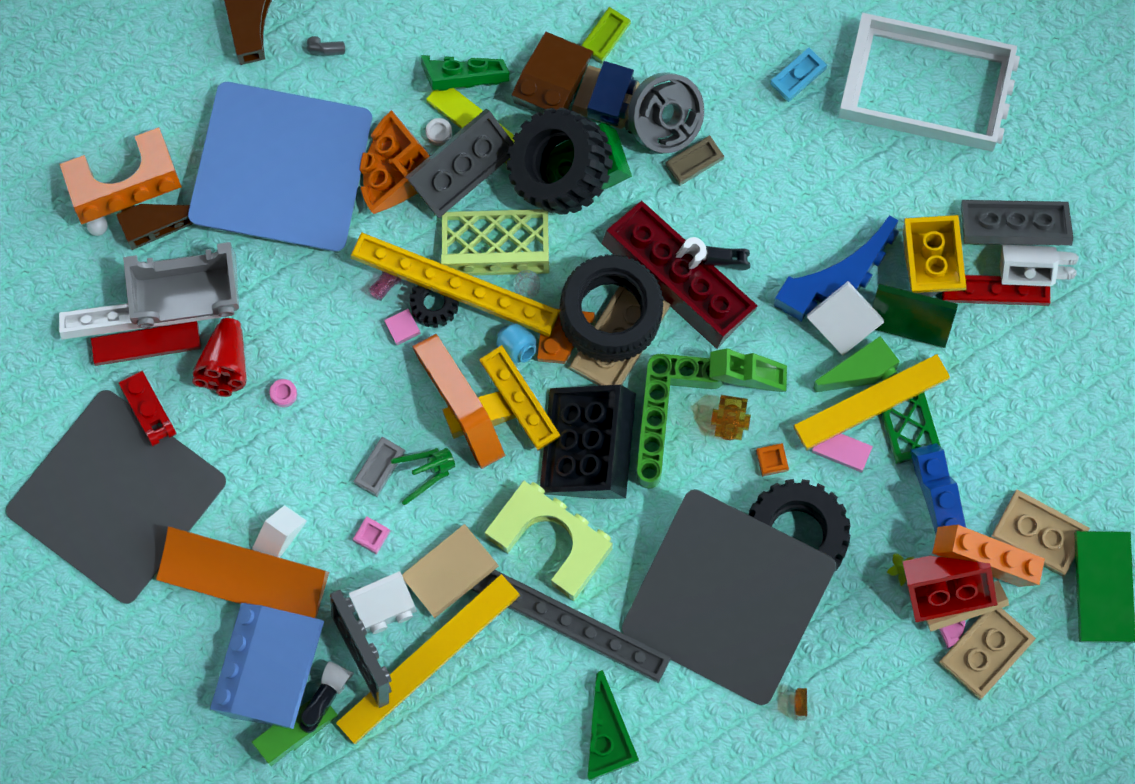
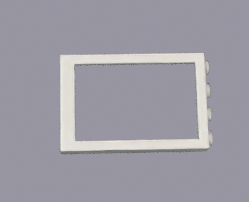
M862 12L838 118L993 152L996 143L1001 144L1005 128H1001L1000 124L1002 119H1007L1010 104L1005 103L1007 95H1012L1015 80L1010 78L1012 71L1017 72L1020 56L1016 55L1017 46ZM873 35L1001 63L986 135L857 107Z

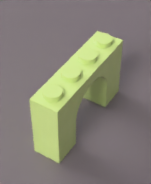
M523 481L485 531L486 539L508 554L530 526L545 521L561 525L570 534L573 546L569 557L554 575L551 583L554 588L572 601H575L613 550V543L610 542L611 537L600 529L597 532L588 526L589 522L581 515L576 513L573 516L566 511L567 506L557 498L551 500L545 496V490L534 482L528 484L526 481Z

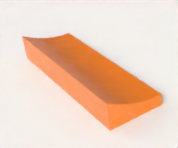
M168 526L156 580L239 604L262 605L316 618L329 572Z

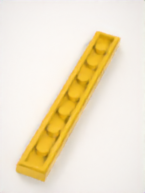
M362 232L351 254V259L512 323H517L550 337L559 316L560 310Z
M501 574L390 674L392 681L389 682L392 692L389 693L388 705L379 708L370 692L339 719L336 724L354 744L359 742L511 605L520 594Z

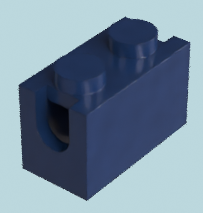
M607 61L603 62L587 107L588 118L618 126L620 118H626L629 104L626 101L628 95L634 94L637 80L632 77L634 74L633 69Z

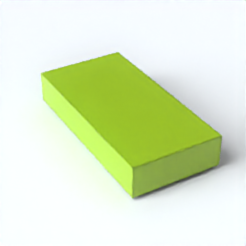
M609 7L581 46L594 52L592 58L602 64L631 24V20Z

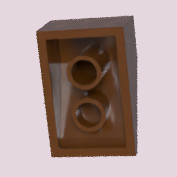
M545 31L512 93L514 103L544 114L545 109L549 108L556 110L559 108L568 109L594 52Z

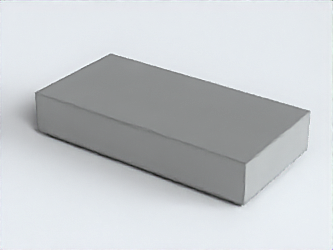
M381 437L353 481L354 484L378 497L398 463L392 464L391 459L404 456L405 449Z

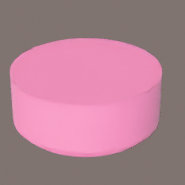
M279 379L270 387L269 394L271 400L279 407L291 406L297 399L296 387L290 380Z

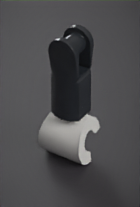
M696 237L687 239L676 253V258H682L684 254H691L693 256V259L688 264L689 269L697 267L702 260L704 265L728 267L742 271L748 270L751 267L747 259L750 256L748 249L705 246L704 242Z
M331 661L328 662L322 675L321 685L301 716L300 726L304 732L312 733L316 730L336 698V694H340L344 690V685L353 676V672Z

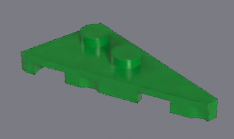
M603 670L596 673L587 775L589 781L639 762Z

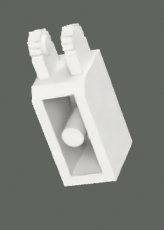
M1002 245L999 267L1001 282L1006 285L1052 286L1056 283V279L1072 280L1076 276L1077 270L1074 267L1058 265H1074L1078 262L1079 256L1073 252L1057 251L1056 247Z

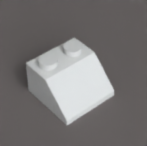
M400 571L349 593L367 633H380L388 628V624L395 621L398 623L405 622L413 617V613L417 612Z

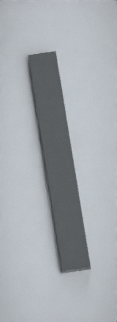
M497 570L492 571L471 589L480 594L502 574L520 594L507 608L657 683L660 682L671 660V657Z

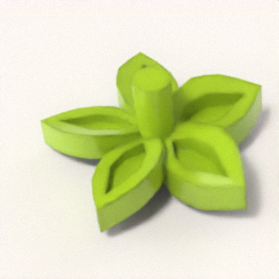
M893 554L892 561L894 565L888 569L887 573L892 576L898 575L899 583L903 586L906 583V577L902 561L914 559V556L904 560L901 555Z

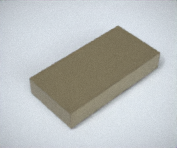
M709 135L666 161L665 165L679 186L724 160V155Z

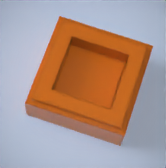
M783 443L756 449L762 477L789 471Z

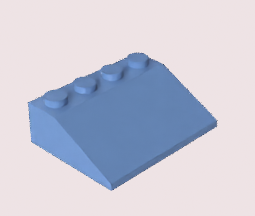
M241 603L210 709L233 719L293 729L324 621L262 605Z

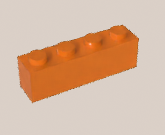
M960 525L938 527L932 552L934 555L945 558L990 563L994 578L1018 587L1040 585L1045 558Z

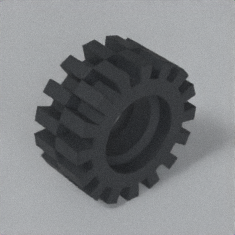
M414 285L412 294L410 293L409 297L413 316H416L420 324L423 322L427 327L431 324L434 328H438V324L442 323L445 326L448 320L452 321L454 319V314L458 312L459 301L442 295L445 299L442 308L431 311L424 306V299L430 293L437 292Z

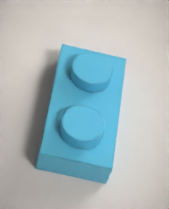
M807 48L776 75L770 84L789 102L827 69V64L810 48Z

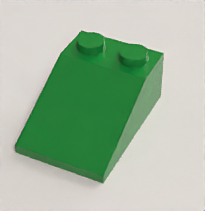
M601 123L598 126L608 137L607 144L611 145L612 155L609 156V159L613 160L612 169H609L607 174L610 176L608 183L604 182L601 188L604 190L632 177L617 130ZM571 139L554 147L547 158L545 173L549 184L563 178L572 166L574 146Z

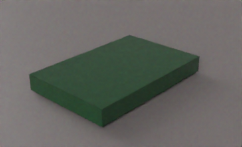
M878 284L872 307L884 319V323L875 330L945 348L958 304Z

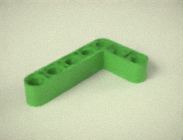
M655 354L649 359L637 464V480L642 487L654 488L661 480L670 386L718 389L724 384V382L707 376L706 373L710 370V358ZM661 364L667 370L662 374H658L652 368L655 365ZM683 367H689L694 373L690 376H683L679 370ZM654 390H659L663 392L664 397L660 400H655L650 397V393ZM651 416H657L662 422L657 426H652L647 420ZM649 442H654L659 446V449L655 452H648L644 446ZM647 468H651L656 471L657 475L652 479H647L642 475V472Z

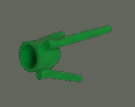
M435 448L428 452L391 459V463L396 464L428 458V463L412 470V474L416 475L429 469L433 474L438 473L402 501L403 505L408 504L437 481L448 476V470L455 468L454 458L448 448L440 451L438 448Z

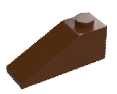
M139 204L122 209L120 213L116 214L132 250L193 224L188 217L190 205Z

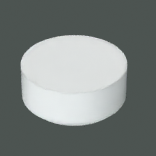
M435 118L426 126V137L431 144L442 146L452 138V127L447 120Z

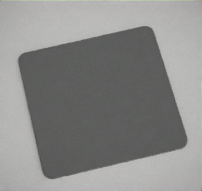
M103 390L97 394L7 505L6 513L12 521L118 601L129 604L138 597L158 572L168 526L189 532L226 485V478L222 472L174 437L169 438L167 436L159 440V444L152 447L130 405L112 391ZM157 424L152 426L154 431L161 428Z
M693 489L686 493L623 622L622 631L625 635L671 657L672 661L758 705H765L772 699L836 570V562L831 556L700 490Z

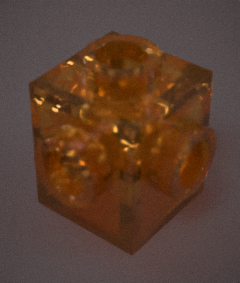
M721 395L719 409H713L711 425L716 426L715 436L722 437L725 440H742L743 430L748 431L751 415L746 414L748 399Z

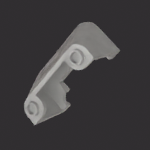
M231 242L217 244V251L215 253H212L211 249L206 250L205 255L155 262L153 258H147V263L139 262L137 255L123 257L129 317L131 322L137 324L139 328H150L154 326V323L211 315L229 317L234 315V311L239 309L237 262Z

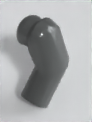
M312 36L307 40V50L312 55L329 56L345 54V44L343 41L321 42V39L317 36Z

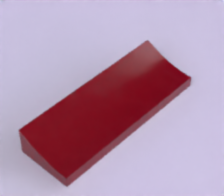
M641 200L606 230L601 244L612 254H615V256H627L628 259L632 258L634 261H638L641 265L646 266L645 268L649 269L650 273L657 279L661 287L660 290H662L663 300L668 302L674 311L718 349L756 311L758 305L715 266L704 265L702 260L697 267L689 269L688 264L693 259L691 254H684L682 258H676V253L686 240Z

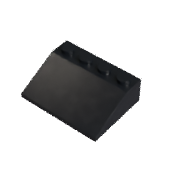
M621 384L550 388L547 415L559 432L560 437L546 445L543 450L540 487L545 490V495L593 499L626 498L636 393Z

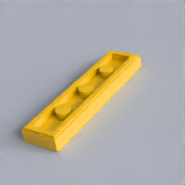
M502 345L479 359L537 451L560 437L559 432Z

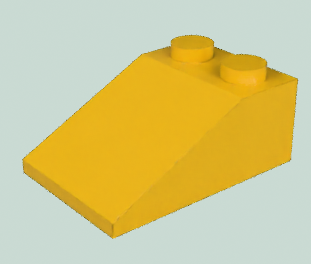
M959 216L905 218L902 234L911 292L925 293L966 290Z

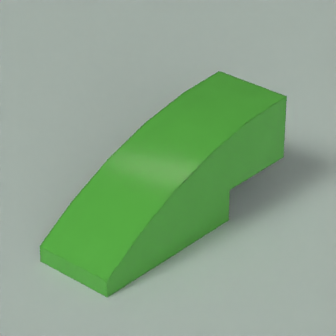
M726 348L710 352L709 378L737 386L785 392L787 390V365L755 353L744 355Z
M308 701L299 708L293 729L273 725L253 740L252 743L272 767L293 749L295 751L337 718L338 714L330 706L316 730L312 733H306L301 729L300 723L303 712L310 704V701Z

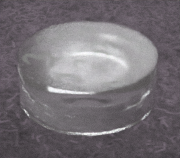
M530 270L519 272L514 278L515 292L527 298L536 296L540 290L538 275Z

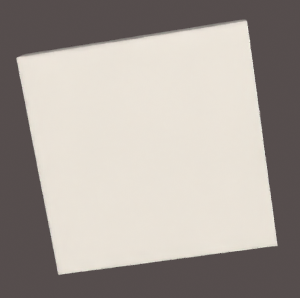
M849 281L807 314V318L842 356L884 323V319Z

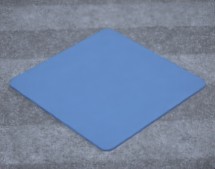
M233 82L221 83L217 88L188 212L189 220L195 225L330 251L342 250L347 242L361 175V159L363 152L366 151L372 122L371 112L363 107Z

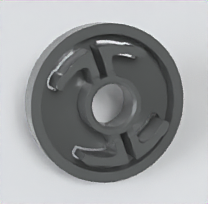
M663 72L650 76L637 87L631 98L625 129L629 130L628 133L633 134L641 145L659 153H673L685 148L699 133L704 119V101L698 87L688 78L674 73ZM672 104L674 108L673 116L669 122L665 123L662 119V112L667 105ZM670 136V137L665 138V139H659V143H658V138H664V137Z

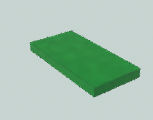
M1076 531L1074 539L1079 642L1134 643L1135 610L1131 532Z

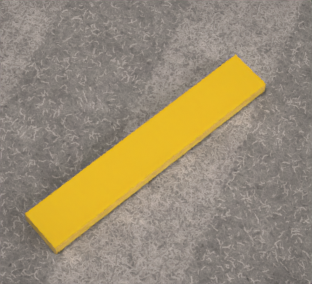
M938 354L795 424L793 428L807 451L949 380L950 376Z

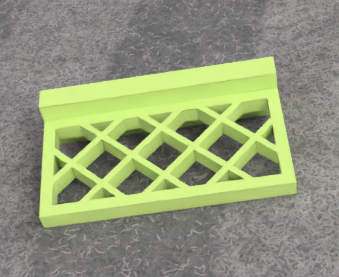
M532 209L446 212L442 215L441 264L471 276L524 274L525 272H528V274L549 273L548 211ZM531 218H543V224L535 231L526 224ZM479 219H486L490 223L483 232L473 225ZM504 219H513L517 223L509 232L500 225ZM448 220H459L464 226L454 233L448 227ZM521 227L531 234L522 243L513 236ZM495 228L504 235L496 244L487 237ZM468 229L477 235L470 244H467L460 238ZM508 239L518 246L513 252H504L500 247ZM534 239H537L543 244V251L532 252L526 246ZM481 240L491 247L486 253H478L473 248ZM455 241L464 247L459 254H448V247Z

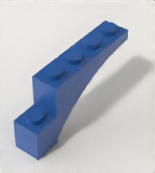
M889 215L880 229L866 244L841 262L807 276L794 279L788 276L775 297L774 306L802 322L805 315L816 308L818 302L822 303L847 281L857 291L860 287L865 289L873 276L869 273L872 267L881 264L886 255V252L883 251L887 243L892 245L899 234V231L896 229L899 220Z
M937 443L911 449L915 475L918 478L935 534L937 533V528L942 526L960 525L966 527L958 485L949 476L944 449Z

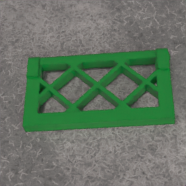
M924 392L916 396L917 401L912 398L907 400L914 405L908 416L899 413L893 408L881 413L896 464L912 460L911 451L901 453L897 441L898 438L912 445L911 449L919 448L922 446L917 443L922 434L926 432L928 433L930 443H937L940 446ZM916 406L921 410L925 423L924 426L910 419ZM890 413L905 420L899 432L894 431ZM907 422L922 430L915 442L901 435Z

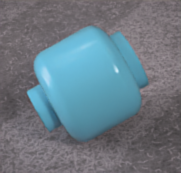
M515 323L504 326L498 332L497 348L502 345L513 363H525L534 356L536 352V338L526 328Z

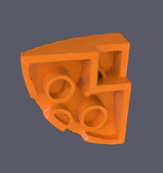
M392 110L372 132L371 137L373 141L368 152H363L360 171L363 174L364 184L361 187V191L368 208L373 214L389 209L417 194V191L406 179V176L430 156Z

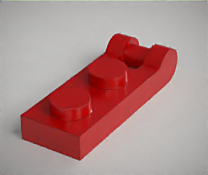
M143 370L118 382L152 447L159 444V440L167 436L171 438L177 435ZM161 422L163 427L154 431L152 426Z

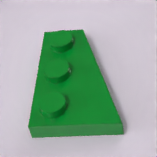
M421 55V65L432 90L446 91L450 88H471L475 85H497L501 82H509V70L503 59L470 58L467 62H460L450 56H444V61L430 60V55Z

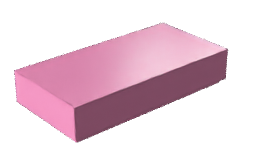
M839 434L813 447L812 453L862 473L873 446L844 434Z

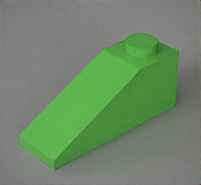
M879 336L815 380L813 389L815 392L876 384L882 379L886 380L896 375V369L900 361L882 337Z

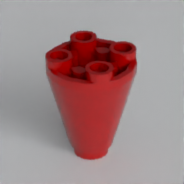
M223 318L217 324L193 369L192 382L195 386L214 390L222 397H230L232 392L241 390L246 385L247 375L243 331L238 320Z

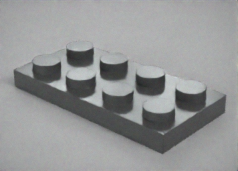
M485 109L410 172L406 179L434 215L440 218L510 158L508 150L509 146H513L514 142L488 109Z
M962 200L961 202L964 244L1072 246L1074 237L1069 202Z
M341 590L335 591L330 594L331 617L376 704L381 708L389 704V693L392 692L389 682L392 681L390 674L385 666L381 667L378 663L379 654L375 645L367 642L365 638L367 631L363 622L355 619L353 615L355 608L349 597L344 598Z

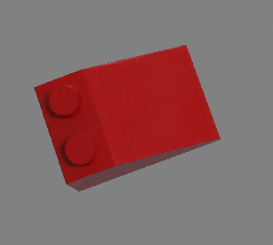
M925 556L902 561L915 622L998 605L990 563L937 556Z

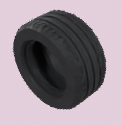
M606 254L593 257L591 260L588 259L585 263L583 262L580 266H577L575 271H572L562 289L559 317L566 338H568V341L572 343L574 348H577V351L597 361L618 362L619 360L624 361V359L628 360L631 357H635L651 344L660 327L663 314V297L657 279L654 278L649 269L645 268L646 266L641 265L640 262L634 261L632 258L628 259L627 256ZM610 284L626 288L635 296L640 305V318L632 327L622 332L608 333L596 329L585 318L581 306L583 299L591 290L601 285Z

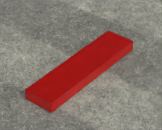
M965 275L966 290L942 292V300L953 303L1049 306L1051 303L1050 286L1002 284L1001 276Z
M197 321L91 338L95 366L202 349Z

